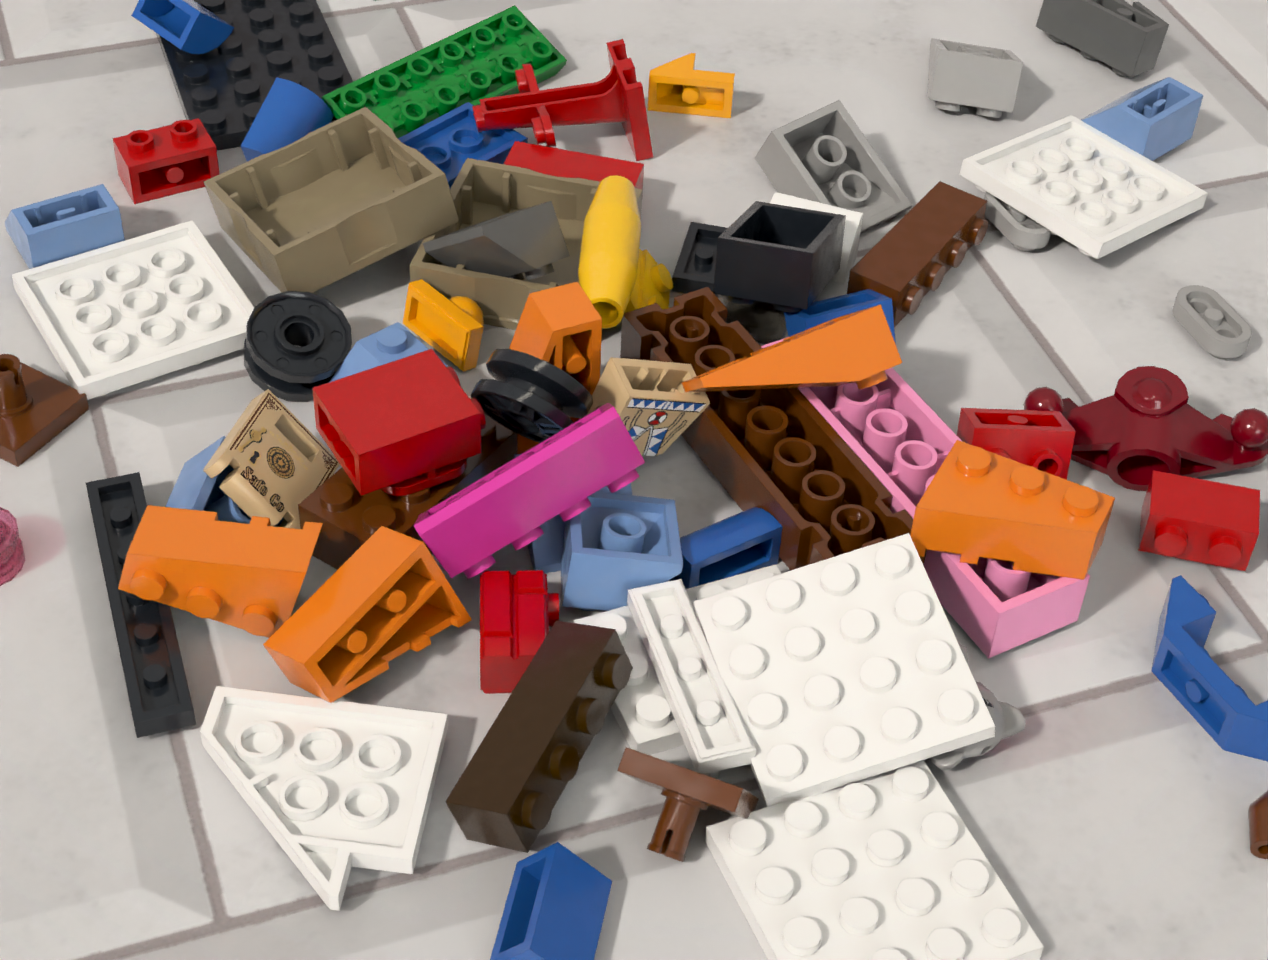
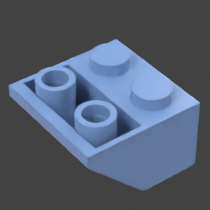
M1167 77L1120 97L1081 119V121L1149 160L1154 161L1192 138L1203 95L1175 79Z
M104 184L12 209L5 220L6 230L29 269L125 241L120 209Z

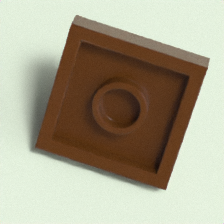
M1 354L0 458L19 467L88 411L89 405L85 393L79 394L77 389L20 362V359L14 355Z
M627 747L624 750L617 770L641 783L662 790L661 795L665 796L666 799L647 849L681 862L685 860L686 856L684 855L700 809L707 811V808L711 807L736 817L748 819L750 813L755 811L759 800L741 787Z

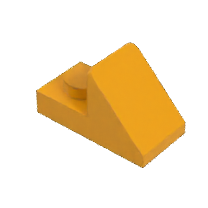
M689 53L650 70L647 110L731 118L735 73L695 70L696 53Z

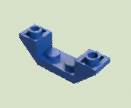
M1181 575L1173 578L1160 615L1151 671L1222 750L1268 762V700L1255 706L1245 691L1235 684L1211 659L1204 646L1216 611L1210 606L1207 599L1199 594Z

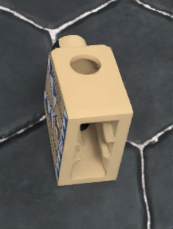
M611 357L592 394L593 404L588 414L604 404L610 403L619 414L641 456H658L663 454L707 408L710 401L705 392L684 391L682 382L697 376L691 364Z

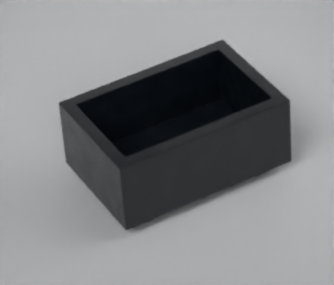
M759 201L754 202L718 237L713 293L728 296L727 299L730 302L737 304H753L756 301L772 303L775 309L783 312L807 310L840 269L846 215Z

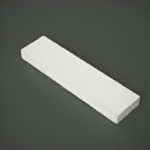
M682 579L629 589L627 604L695 771L701 774H708L751 764V758L755 757L756 749L734 698L730 696L724 680L720 677Z

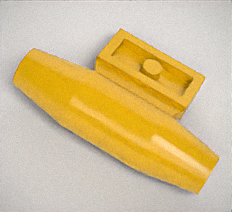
M617 175L604 178L599 183L584 220L578 267L579 284L601 316L602 328L604 329L618 325L624 313L655 303L663 310L669 308L670 290L673 288V281L666 266L662 263L658 264L647 249L643 251L639 249L641 221L635 188L630 180Z

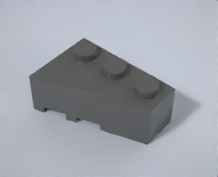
M1043 0L1036 27L1048 33L1049 38L1053 41L1069 44L1081 50L1080 53L1085 58L1100 60L1113 67L1112 70L1116 74L1123 77H1135L1154 69L1169 24L1140 2H1133L1131 6L1125 0Z

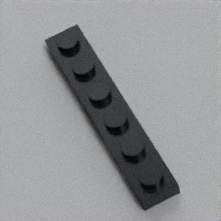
M140 473L86 482L136 736L140 738L196 725L170 606L156 601L144 600L135 594L118 589L127 552L147 507Z

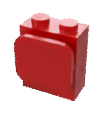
M433 349L312 388L316 429L361 496L379 489L390 495L405 496L444 483L463 474L467 467V458L481 453V430L486 426L483 409L477 399H470L461 388L455 370L451 366L446 367Z

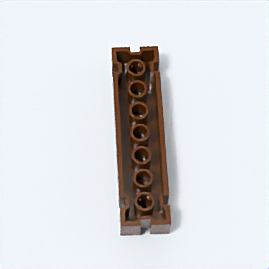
M709 287L674 297L673 307L663 310L655 303L626 312L622 318L620 358L691 364L697 376L734 360L751 357L750 353L762 347L738 320L726 323L728 309ZM798 388L707 391L705 393L710 404L681 434L742 511L753 507L762 508L773 515L783 526L779 557L790 571L907 533L911 534L913 518L905 509L894 514L891 512L892 494ZM926 549V551H925V556H924V557H920V559H921V561H922V563H923V566H924V562H925V557H926L927 549Z

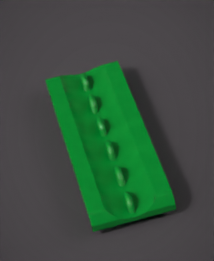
M514 5L323 95L321 99L328 105L337 120L366 107L392 128L397 138H400L467 102L476 106L480 105L479 99L519 94L515 70L522 69V64L532 65L537 84L555 76L566 65L567 60Z

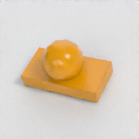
M423 279L410 282L403 324L463 372L476 368L484 328L483 311L477 302L466 296H455L447 299Z

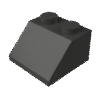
M552 201L498 216L423 243L425 252L446 266L456 268L458 264L465 265V270L518 280L524 279L523 272L527 280L554 272L553 262L570 256Z

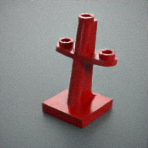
M623 39L606 43L611 71L598 82L539 90L532 65L522 64V69L515 70L519 94L479 99L480 105L472 106L478 132L533 128L537 145L545 143L547 147H556L552 126L621 122L636 161L653 158L643 86L641 82L636 80L635 67L631 58H627Z

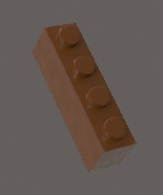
M939 181L850 270L847 294L871 289L892 298L895 327L907 314L912 315L916 312L922 298L930 290L935 291L940 286L944 275L951 267L957 268L961 264L966 252L972 245L978 246L981 243L988 228V221L984 219L987 200Z

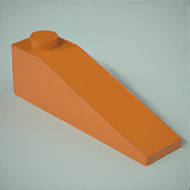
M880 304L836 317L783 339L782 342L750 353L751 357H743L686 380L682 382L685 392L825 387L856 382L858 389L861 390L887 380L885 370L903 362Z

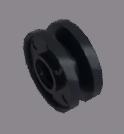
M286 291L271 295L255 306L247 321L246 339L244 341V366L251 380L263 391L269 389L276 397L286 401L313 400L312 388L329 383L349 354L352 345L351 326L344 313L328 299L302 291Z
M496 349L491 354L486 367L488 373L494 379H481L476 383L471 393V398L478 400L484 414L516 434L538 443L573 424L574 422L570 418H583L586 416L593 404L592 395L568 373L537 357L511 349Z

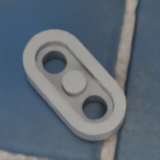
M986 191L984 197L987 200L985 216L1015 248L1030 252L1043 248L1048 244L1052 231L1013 207L1009 208L1008 204Z
M1199 285L1186 286L1178 291L1172 310L1173 315L1210 355L1218 359H1230L1239 357L1246 352L1252 335L1251 327L1216 291Z

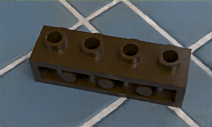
M556 620L445 801L467 840L525 853L529 852L539 832L548 824L552 810L567 783L576 775L579 762L592 739L601 731L605 717L620 690L625 688L629 681L633 667L616 629Z

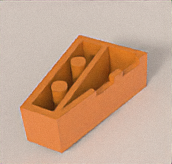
M578 282L529 293L509 349L527 353L554 365L580 382L592 395L600 379L602 318ZM570 418V419H571L573 422H576V421H578V420L581 419V418ZM517 434L518 454H522L539 444Z
M956 440L915 508L910 536L920 557L925 556L927 549L960 554V562L977 565L979 557L1011 561L1013 562V570L1084 580L1102 545L1115 497L989 452L983 448Z
M147 505L127 552L118 589L135 594L144 600L166 604L190 612L200 618H209L246 630L256 636L270 638L291 617L323 523L305 521L303 529L270 526L271 522L268 517L252 516L250 524L218 521L217 512Z
M381 526L263 646L290 683L332 703L388 670L389 661L410 649L419 652L431 645L430 637L451 625L459 628L472 619L425 543Z

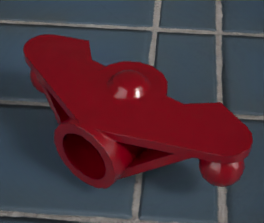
M1142 366L1127 371L1118 380L1114 395L1080 407L1070 398L1062 399L1056 390L1049 387H1039L1032 390L1025 398L1023 404L1024 410L1060 411L1076 431L1071 460L1104 473L1114 483L1131 490L1147 491L1153 470L1196 478L1254 467L1261 464L1268 456V416L1263 411L1255 408L1243 409L1234 418L1220 414L1216 418L1210 419L1187 404L1189 398L1187 387L1177 375L1167 369L1156 366Z

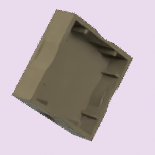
M366 107L318 128L285 147L260 155L204 181L221 228L281 293L286 291L313 293L459 222L445 173L417 149L402 143L395 136L393 129Z
M467 158L450 189L459 222L423 239L409 265L410 282L423 279L447 299L455 296H466L476 301L483 311L484 324L516 330L529 293L573 282L579 283L578 267L584 220L600 182L582 178L551 176L527 168ZM635 188L641 221L642 189ZM552 201L570 256L553 262L554 272L527 280L523 272L524 279L518 280L465 270V265L458 264L456 268L446 266L427 254L423 243L498 216Z

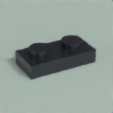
M696 222L690 223L672 276V292L686 294L705 287H709L713 292L718 237L727 229L726 227Z

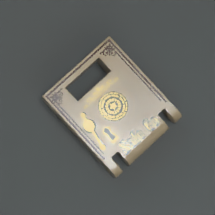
M267 389L251 400L203 471L210 478H214L230 465L234 470L227 474L219 488L250 518L252 516L268 517L271 522L270 526H275L284 518L279 527L300 529L298 504L335 473L340 463L286 406Z

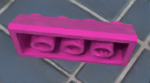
M606 403L420 514L414 527L451 578L464 572L467 579H470L495 564L496 560L492 554L511 543L515 550L521 549L544 534L540 527L543 523L558 514L562 521L565 522L589 508L592 504L588 496L607 486L609 491L613 493L636 480L639 474L635 468L644 464L645 461L614 406Z

